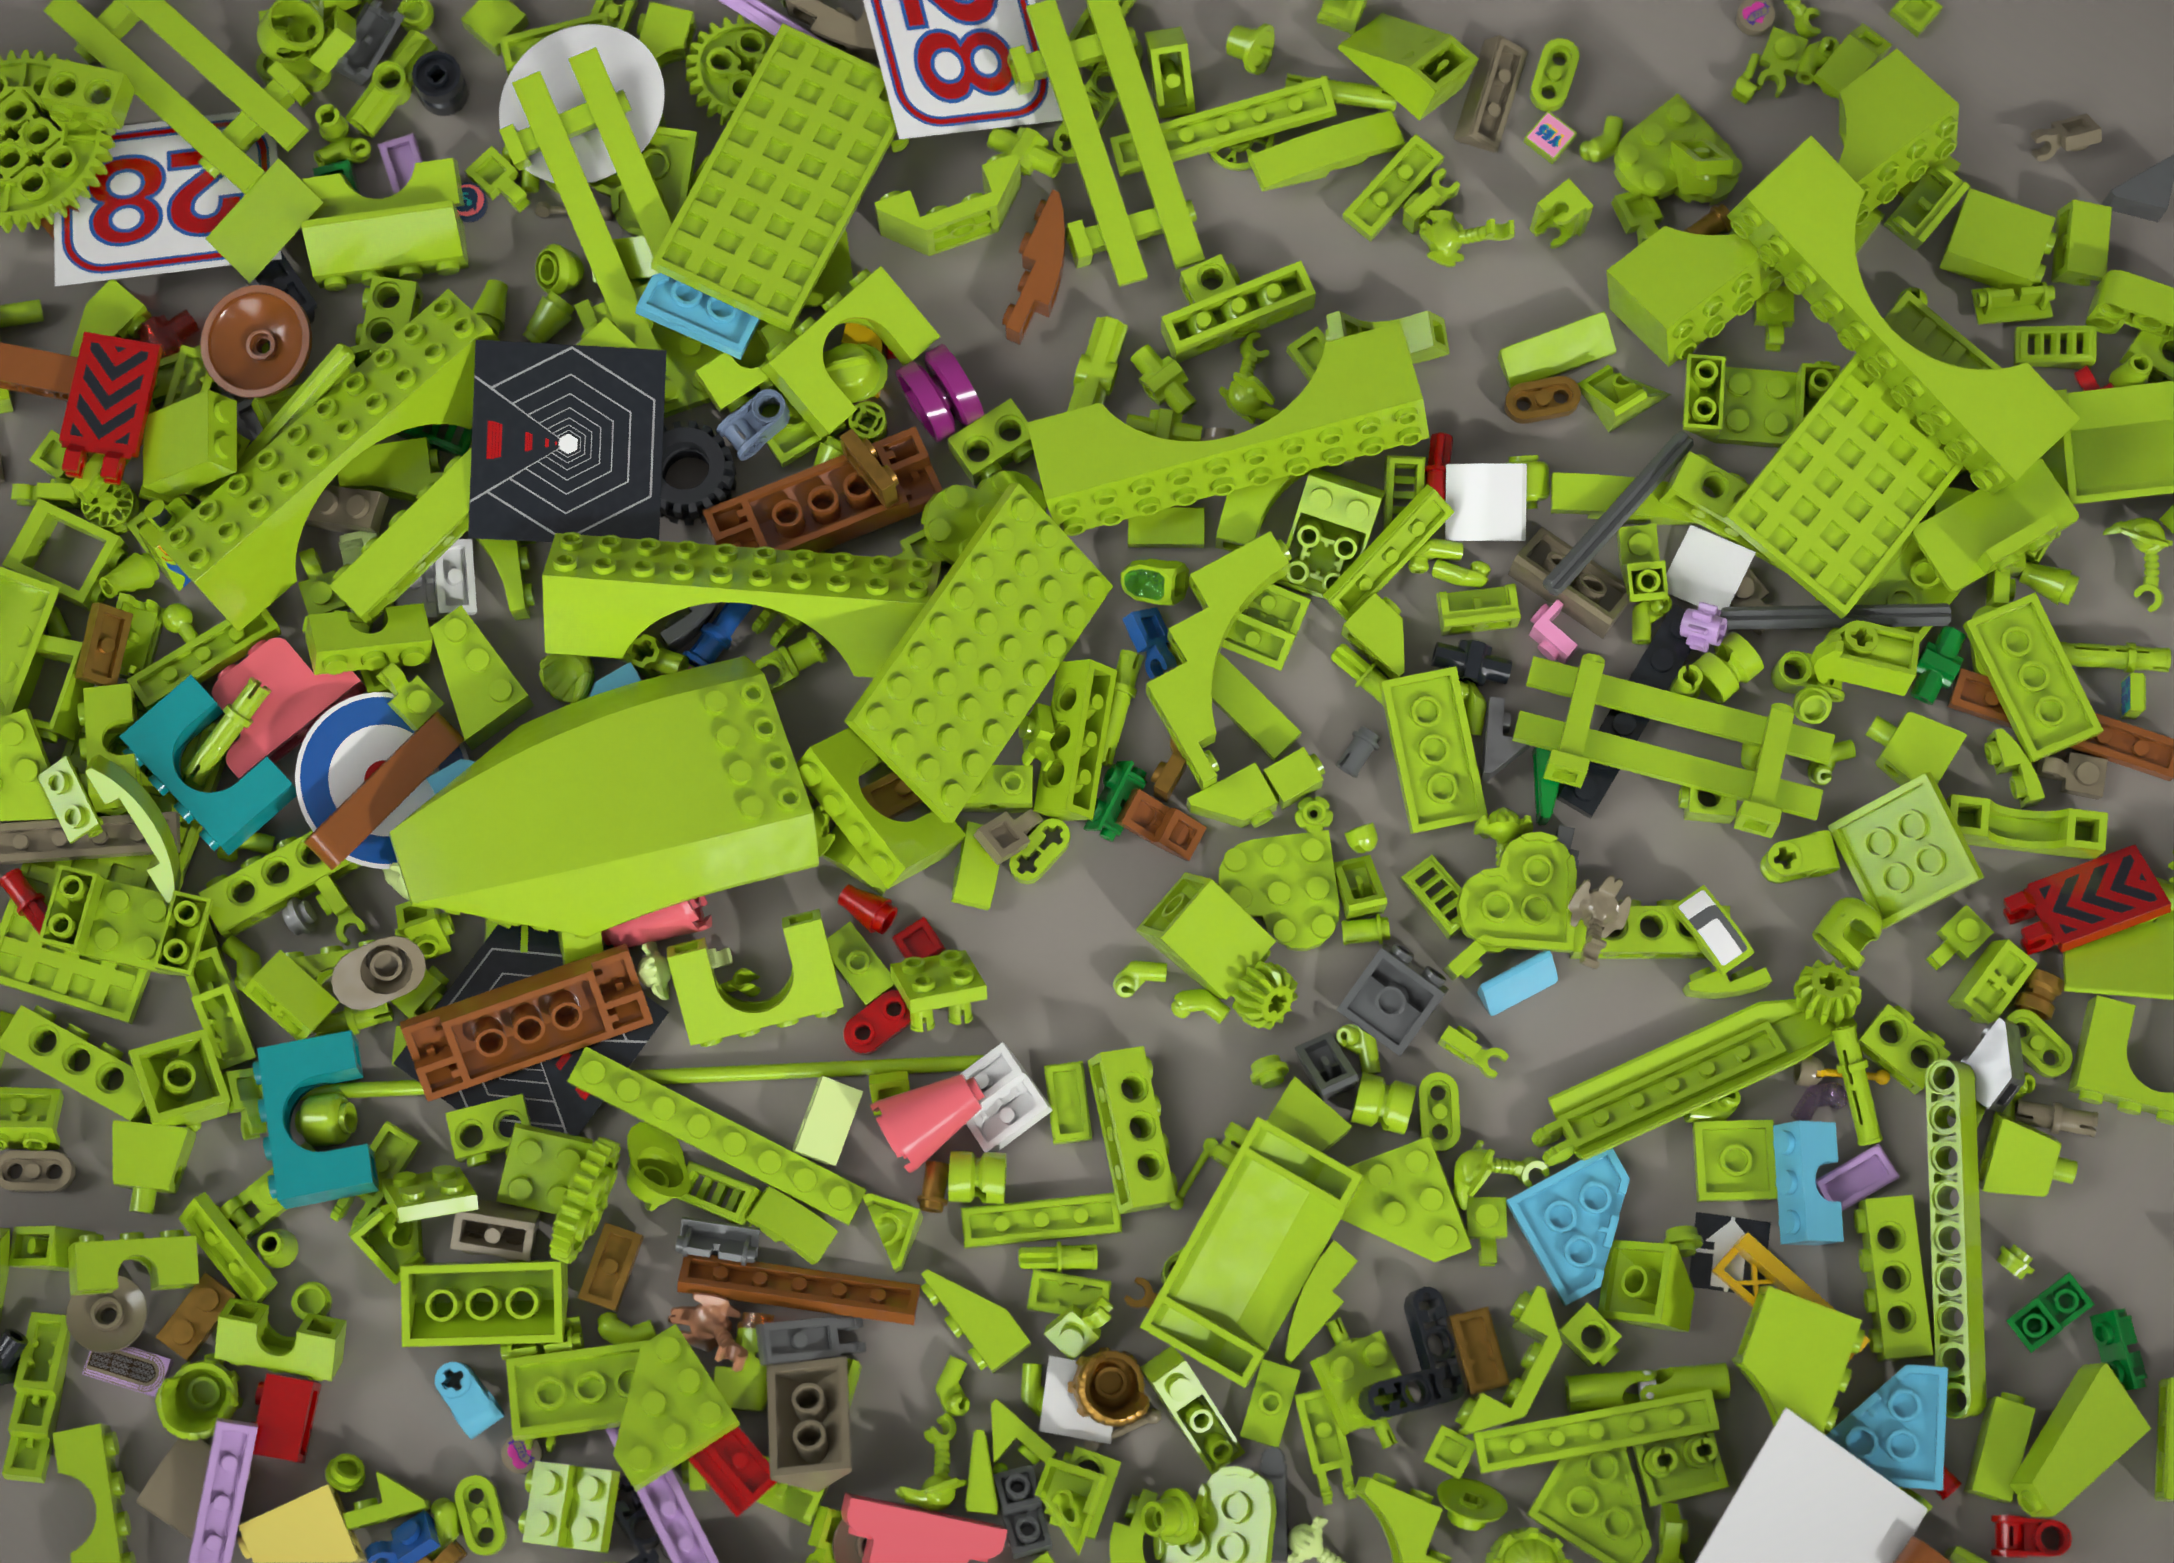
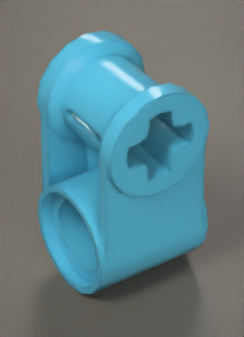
M448 1362L437 1370L435 1386L450 1407L454 1418L471 1440L505 1416L496 1399L468 1365ZM451 1371L459 1374L463 1373L464 1375L460 1380L462 1385L460 1390L456 1387L448 1388L447 1383L451 1380L449 1375Z

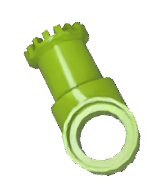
M812 631L806 634L807 638L787 648L781 646L755 661V665L760 670L765 666H774L780 671L778 681L768 684L771 694L779 692L786 682L798 677L799 671L817 662L823 664L828 661L824 650L819 649L822 646L821 644L817 645L819 640Z

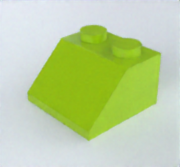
M206 1028L128 1051L152 1125L190 1126L227 1115L231 1100Z

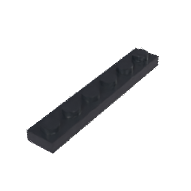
M1673 604L1628 681L1668 690L1692 650L1689 648L1690 645L1686 644L1687 638L1680 635L1681 621L1686 612L1684 609ZM1611 709L1598 731L1637 741L1650 719ZM1590 761L1582 787L1578 788L1566 784L1557 800L1591 819L1620 769Z

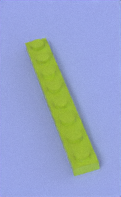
M585 1047L567 1081L569 1084L847 1226L850 1225L863 1200L862 1196L867 1192V1189L588 1047Z

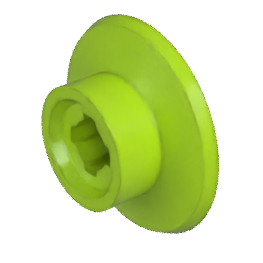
M1451 1478L1441 1482L1437 1487L1438 1499L1448 1510V1519L1459 1528L1478 1531L1485 1528L1487 1522L1496 1521L1507 1512L1508 1504L1504 1496L1492 1486L1481 1481L1469 1478H1461L1460 1480Z

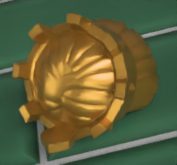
M1099 1347L1098 1352L1087 1357L1081 1356L1075 1362L1078 1368L1073 1381L1068 1382V1392L1074 1394L1079 1406L1076 1411L1082 1417L1089 1416L1097 1423L1106 1426L1122 1427L1126 1426V1424L1135 1423L1137 1419L1140 1420L1147 1413L1150 1399L1144 1393V1386L1146 1385L1144 1383V1376L1138 1361L1132 1354L1124 1350L1120 1353L1111 1350L1109 1347Z

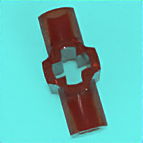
M185 309L169 320L164 314L149 318L142 323L137 332L140 336V339L137 341L161 345L163 349L161 358L179 353L181 345H184L183 341L201 329L190 312Z

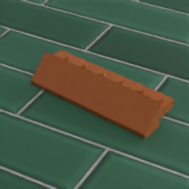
M916 426L871 443L877 452V461L882 467L887 464L899 481V484L896 486L899 501L885 509L846 457L841 455L702 510L715 545L727 543L736 547L750 548L767 546L776 550L790 551L807 549L819 553L922 512L930 498L943 489L931 465L930 456Z
M623 944L399 1023L427 1102L644 1027L652 1024L653 1020L627 944Z

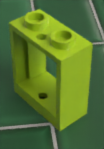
M39 498L2 565L6 569L59 587L58 597L90 612L92 603H103L106 599L100 588V578L110 573L127 559V549L129 546L120 536ZM58 522L105 543L79 591L33 569Z
M42 635L13 713L28 709L45 659L70 663L51 722L33 719L42 741L57 744L58 739L75 742L80 727L78 703L84 702L83 688L94 687L92 683L75 678L83 642Z

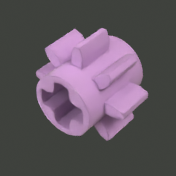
M1699 602L1698 610L1691 608L1686 610L1680 625V635L1687 638L1686 644L1690 645L1689 648L1707 653L1710 644L1719 646L1722 643L1727 629V619L1720 617L1721 610H1718V606Z

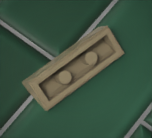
M1501 35L1486 39L1483 42L1479 60L1476 64L1454 139L1456 141L1494 153L1498 152L1528 54L1527 50Z

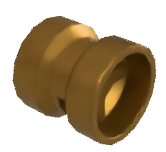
M2034 969L2025 981V991L2017 995L2014 1007L2018 1010H2030L2042 1020L2050 1021L2056 1009L2053 1001L2062 994L2064 981L2049 972Z

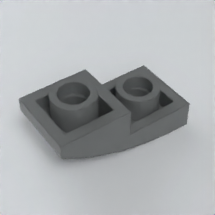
M720 603L688 607L689 615L684 616V614H680L668 621L664 626L665 630L660 632L668 649L677 652L700 632L702 626L709 622Z
M1033 1465L993 1474L1004 1525L1008 1530L1007 1537L1013 1560L1052 1550V1541L1042 1508V1500L1034 1495L1038 1484Z

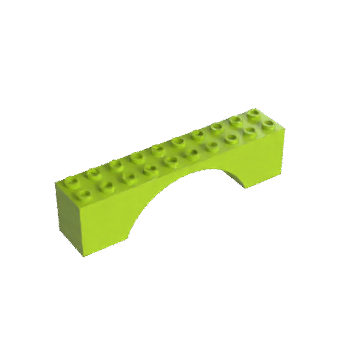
M1897 48L1839 92V136L1844 148L1838 164L1865 191L1859 206L1856 226L1862 224L1868 218L1870 212L1880 204H1887L1892 201L1899 190L1910 181L1916 182L1926 173L1928 167L1937 160H1944L1949 157L1957 146L1959 103ZM1668 226L1662 227L1606 270L1610 310L1668 367L1678 360H1685L1687 354H1692L1697 345L1708 337L1713 338L1717 336L1727 322L1736 315L1740 316L1748 312L1758 298L1766 292L1772 293L1782 284L1785 277L1775 267H1770L1761 260L1757 253L1758 249L1748 238L1743 239L1738 234H1694L1679 231Z
M1811 135L1727 215L1731 220V227L1741 238H1748L1755 245L1761 260L1768 266L1775 267L1785 277L1784 282L1793 293L1802 295L1811 304L1810 309L1818 320L1830 324L1838 333L1837 338L1846 349L1855 351L1865 361L1864 367L1869 374L1876 379H1882L1891 389L1890 393L1893 399L1899 405L1908 407L1918 417L1917 422L1927 434L1935 435L1943 443L1947 456L1958 464L1962 463L1971 473L1970 478L1979 489L1985 492L1988 491L1991 495L2016 482L2081 418L2028 362L2001 369L1978 370L1962 368L1936 360L1920 352L1891 329L1873 305L1864 287L1856 257V221L1865 191Z
M448 288L156 542L201 593L240 632L297 582L295 569L296 553L303 526L324 489L350 461L375 443L410 428L430 424H450L472 429L476 340H500L490 326Z
M1401 322L1325 342L1323 355L1317 370L1299 396L1276 416L1261 425L1230 437L1206 441H1177L1152 436L1125 424L1111 414L1102 403L1027 422L1051 518L1068 536H1076L1085 530L1103 525L1113 526L1119 524L1122 520L1140 515H1154L1162 509L1173 506H1188L1199 499L1214 495L1225 496L1240 488L1252 485L1262 486L1268 484L1271 480L1281 477L1303 475L1311 469L1322 466H1337L1346 460L1363 455L1374 456L1383 450L1393 447L1415 445L1423 439L1430 438L1424 400Z
M576 532L555 533L542 574L545 653L622 659L629 646L645 629L671 613L709 603H744L770 608L805 623L826 638L839 651L854 676L874 678L941 582V562L929 561L925 558H915L912 560L897 559L885 555L874 557L857 556L846 552L835 554L817 553L807 549L790 551L776 550L767 546L750 548L736 547L727 543L709 545L697 544L693 541L669 542L658 541L654 538L629 539L620 538L615 535L589 536Z
M1760 1286L1734 1363L1748 1376L1758 1390L1770 1415L1773 1429L1785 1408H1787L1822 1434L1824 1430L1831 1431L1838 1414V1408L1833 1406L1837 1392H1845L1852 1373V1369L1846 1367L1851 1353L1857 1354L1865 1336V1331L1860 1329L1862 1320L1774 1287Z

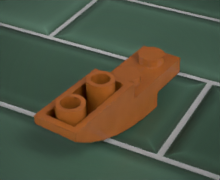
M1053 189L1047 201L1043 199L1040 201L1034 215V220L1037 221V224L1032 233H1025L1020 244L1019 253L1022 254L1023 268L1027 270L1024 271L1017 291L1021 293L1016 305L1009 304L1002 320V324L1006 326V339L1019 345L1035 312L1046 317L1050 316L1062 280L1065 259L1064 214L1060 193Z

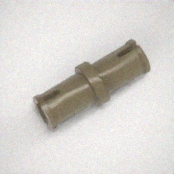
M2018 1099L2016 1102V1107L2018 1108L2015 1109V1119L2029 1126L2047 1128L2049 1133L2058 1134L2059 1131L2088 1135L2090 1137H2094L2096 1134L2094 1127L2098 1125V1112L2064 1108L2063 1104L2054 1102L2053 1105L2022 1101V1099Z

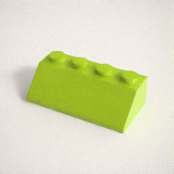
M453 200L301 221L312 275L320 289L340 291L346 289L347 285L357 283L371 286L372 276L412 281L420 279L422 274L437 272L439 275H454L459 273L460 269L469 268L465 228Z
M549 1259L413 1263L400 1266L402 1347L564 1342L568 1306V1264L562 1261Z

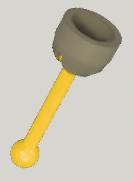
M1810 1055L1794 1065L1793 1077L1794 1083L1797 1086L1817 1085L1824 1076L1843 1078L1842 1074L1837 1073V1069L1824 1068L1822 1061L1815 1056ZM1878 1070L1876 1073L1866 1072L1868 1080L1876 1081L1879 1085H1886L1890 1081V1074L1886 1070Z

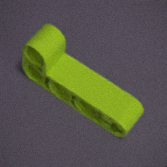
M2111 270L2105 274L2096 287L2085 324L2087 326H2097V332L2103 334H2115L2126 324L2174 341V288L2130 272Z

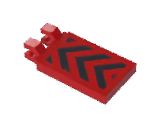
M84 331L59 437L61 447L66 448L62 470L66 471L65 475L67 477L82 479L88 452L105 455L100 473L101 478H104V482L118 486L121 485L126 459H131V457L138 458L163 351L161 345Z
M2134 844L2027 884V888L2023 889V891L2004 898L2006 908L2003 909V914L2009 925L2031 919L2036 915L2039 917L2040 921L2021 929L2023 938L2020 940V944L2026 954L2031 955L2049 949L2054 945H2057L2061 953L2170 913L2171 902L2139 849Z

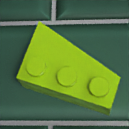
M462 605L430 627L464 740L472 751L535 706L529 695Z

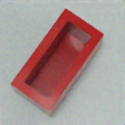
M266 1373L265 1382H259L255 1395V1405H259L257 1420L251 1421V1423L258 1425L253 1449L254 1455L305 1463L321 1388L320 1383Z

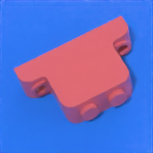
M271 638L268 641L261 640L248 651V657L237 665L231 664L219 673L217 676L218 681H216L212 688L213 699L222 710H224L227 704H233L247 685L250 677L262 682L261 687L266 685L271 690V693L251 717L253 723L249 728H243L240 732V738L233 742L227 750L226 763L240 780L266 757L274 764L303 742L308 731L321 715L339 702L361 695L367 690L353 671L336 675H314V672L285 639Z
M846 1492L841 1508L842 1518L849 1525L848 1533L867 1538L862 1563H968L970 1559L988 1562L989 1559L998 1556L1002 1552L1008 1531L996 1523L930 1511L928 1509Z

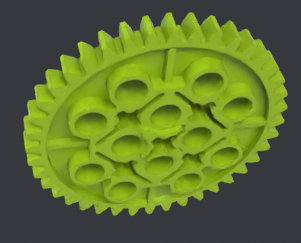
M24 49L21 58H18L13 50H9L7 60H3L0 56V226L5 233H10L13 224H16L21 233L25 232L27 222H31L36 230L40 229L42 218H45L52 225L54 224V213L56 212L66 218L68 216L66 206L71 205L79 209L80 204L77 200L79 196L90 199L91 194L87 187L89 185L93 187L101 185L95 175H106L108 171L102 162L113 160L108 150L116 147L111 137L116 134L115 128L107 127L105 130L91 127L86 122L72 120L71 122L59 121L50 115L40 99L54 58L59 59L55 53L47 59L44 52L39 50L33 59L29 50ZM74 91L66 93L65 96L72 94ZM107 99L102 100L99 104L105 103ZM35 106H36L45 116L47 115L48 117H50V118L53 120V122H54V124L56 125V127L58 128V130L54 127V125H53L48 119H44L43 117H41V115L39 114V112L37 111V109L35 108ZM25 114L22 118L15 120L18 116ZM48 138L45 142L38 144L42 139ZM18 162L15 166L8 168L12 163ZM41 162L43 165L38 167L37 164ZM67 162H71V163H70L68 166H66L65 168H61V166H62L63 164H65V163H67ZM41 186L37 191L31 192L35 187Z

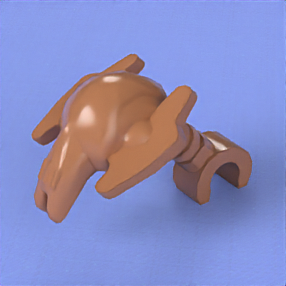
M696 1292L693 1294V1299L699 1302L696 1307L680 1306L671 1309L672 1315L668 1317L669 1323L690 1326L691 1331H681L689 1344L707 1352H710L714 1347H718L714 1360L718 1362L722 1359L732 1360L734 1362L733 1371L743 1370L748 1351L743 1346L735 1343L730 1333L732 1323L728 1317L740 1318L741 1312L730 1305L726 1297Z

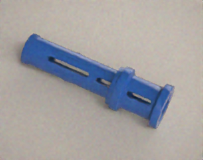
M727 602L712 623L702 626L700 629L701 636L690 651L685 650L682 655L687 656L689 663L695 667L714 663L724 649L728 650L732 645V634L753 605Z

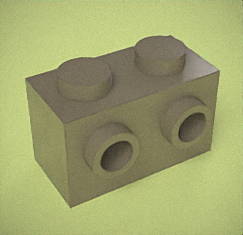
M477 1199V1210L455 1213L450 1249L461 1250L472 1255L487 1254L500 1256L509 1261H530L536 1247L541 1211Z

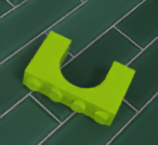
M882 266L872 272L867 268L863 269L849 282L853 289L845 296H842L838 291L821 306L825 311L822 316L816 321L809 316L793 330L797 337L792 342L786 345L782 340L765 354L770 361L761 369L820 439L829 435L857 410L831 379L824 365V343L829 332L835 326L844 323H855L869 328L877 334L903 366L917 358L940 337Z
M849 727L809 747L796 764L803 783L885 887L889 889L948 857L965 838L966 834L955 821L953 823H944L933 811L908 822L892 820L877 812L862 794L859 786V776L878 767L883 760Z
M820 908L781 918L792 962V970L785 986L774 996L762 1001L750 1002L739 1000L729 995L720 986L714 973L705 937L667 947V960L691 1046L700 1044L701 1047L713 1046L722 1042L724 1037L736 1034L739 1037H749L759 1033L761 1028L775 1024L779 1028L792 1026L799 1022V1018L814 1015L816 1018L828 1017L835 1014L838 1008L844 1007Z
M2099 995L2093 997L2087 1002L2068 1091L2079 1094L2078 1099L2086 1103L2101 1105L2102 1101L2118 1104V1111L2132 1115H2140L2141 1111L2155 1114V1120L2158 1122L2174 1125V1092H2159L2145 1086L2136 1078L2128 1063L2127 1044L2136 1005Z

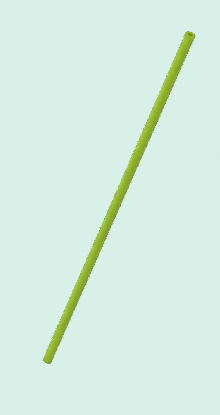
M984 1055L633 1071L659 1084L820 1078L822 1076H866L908 1070V1074L965 1071ZM417 1080L348 1082L317 1087L305 1094L300 1100H305L307 1097L336 1093L342 1094L346 1098L425 1094L421 1083Z

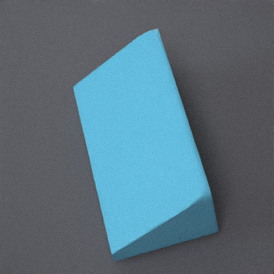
M1545 950L1480 985L1477 994L1489 1015L1495 1016L1558 981L1555 963L1550 950Z

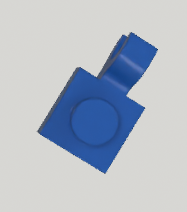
M1157 607L1134 611L1122 618L1137 652L1146 651L1145 670L1151 679L1163 675V670L1177 667L1176 659L1167 647L1170 644L1167 639L1168 629Z
M425 1510L421 1511L391 1531L393 1540L374 1542L366 1547L365 1554L368 1563H373L375 1560H377V1563L417 1562L440 1547L433 1517Z

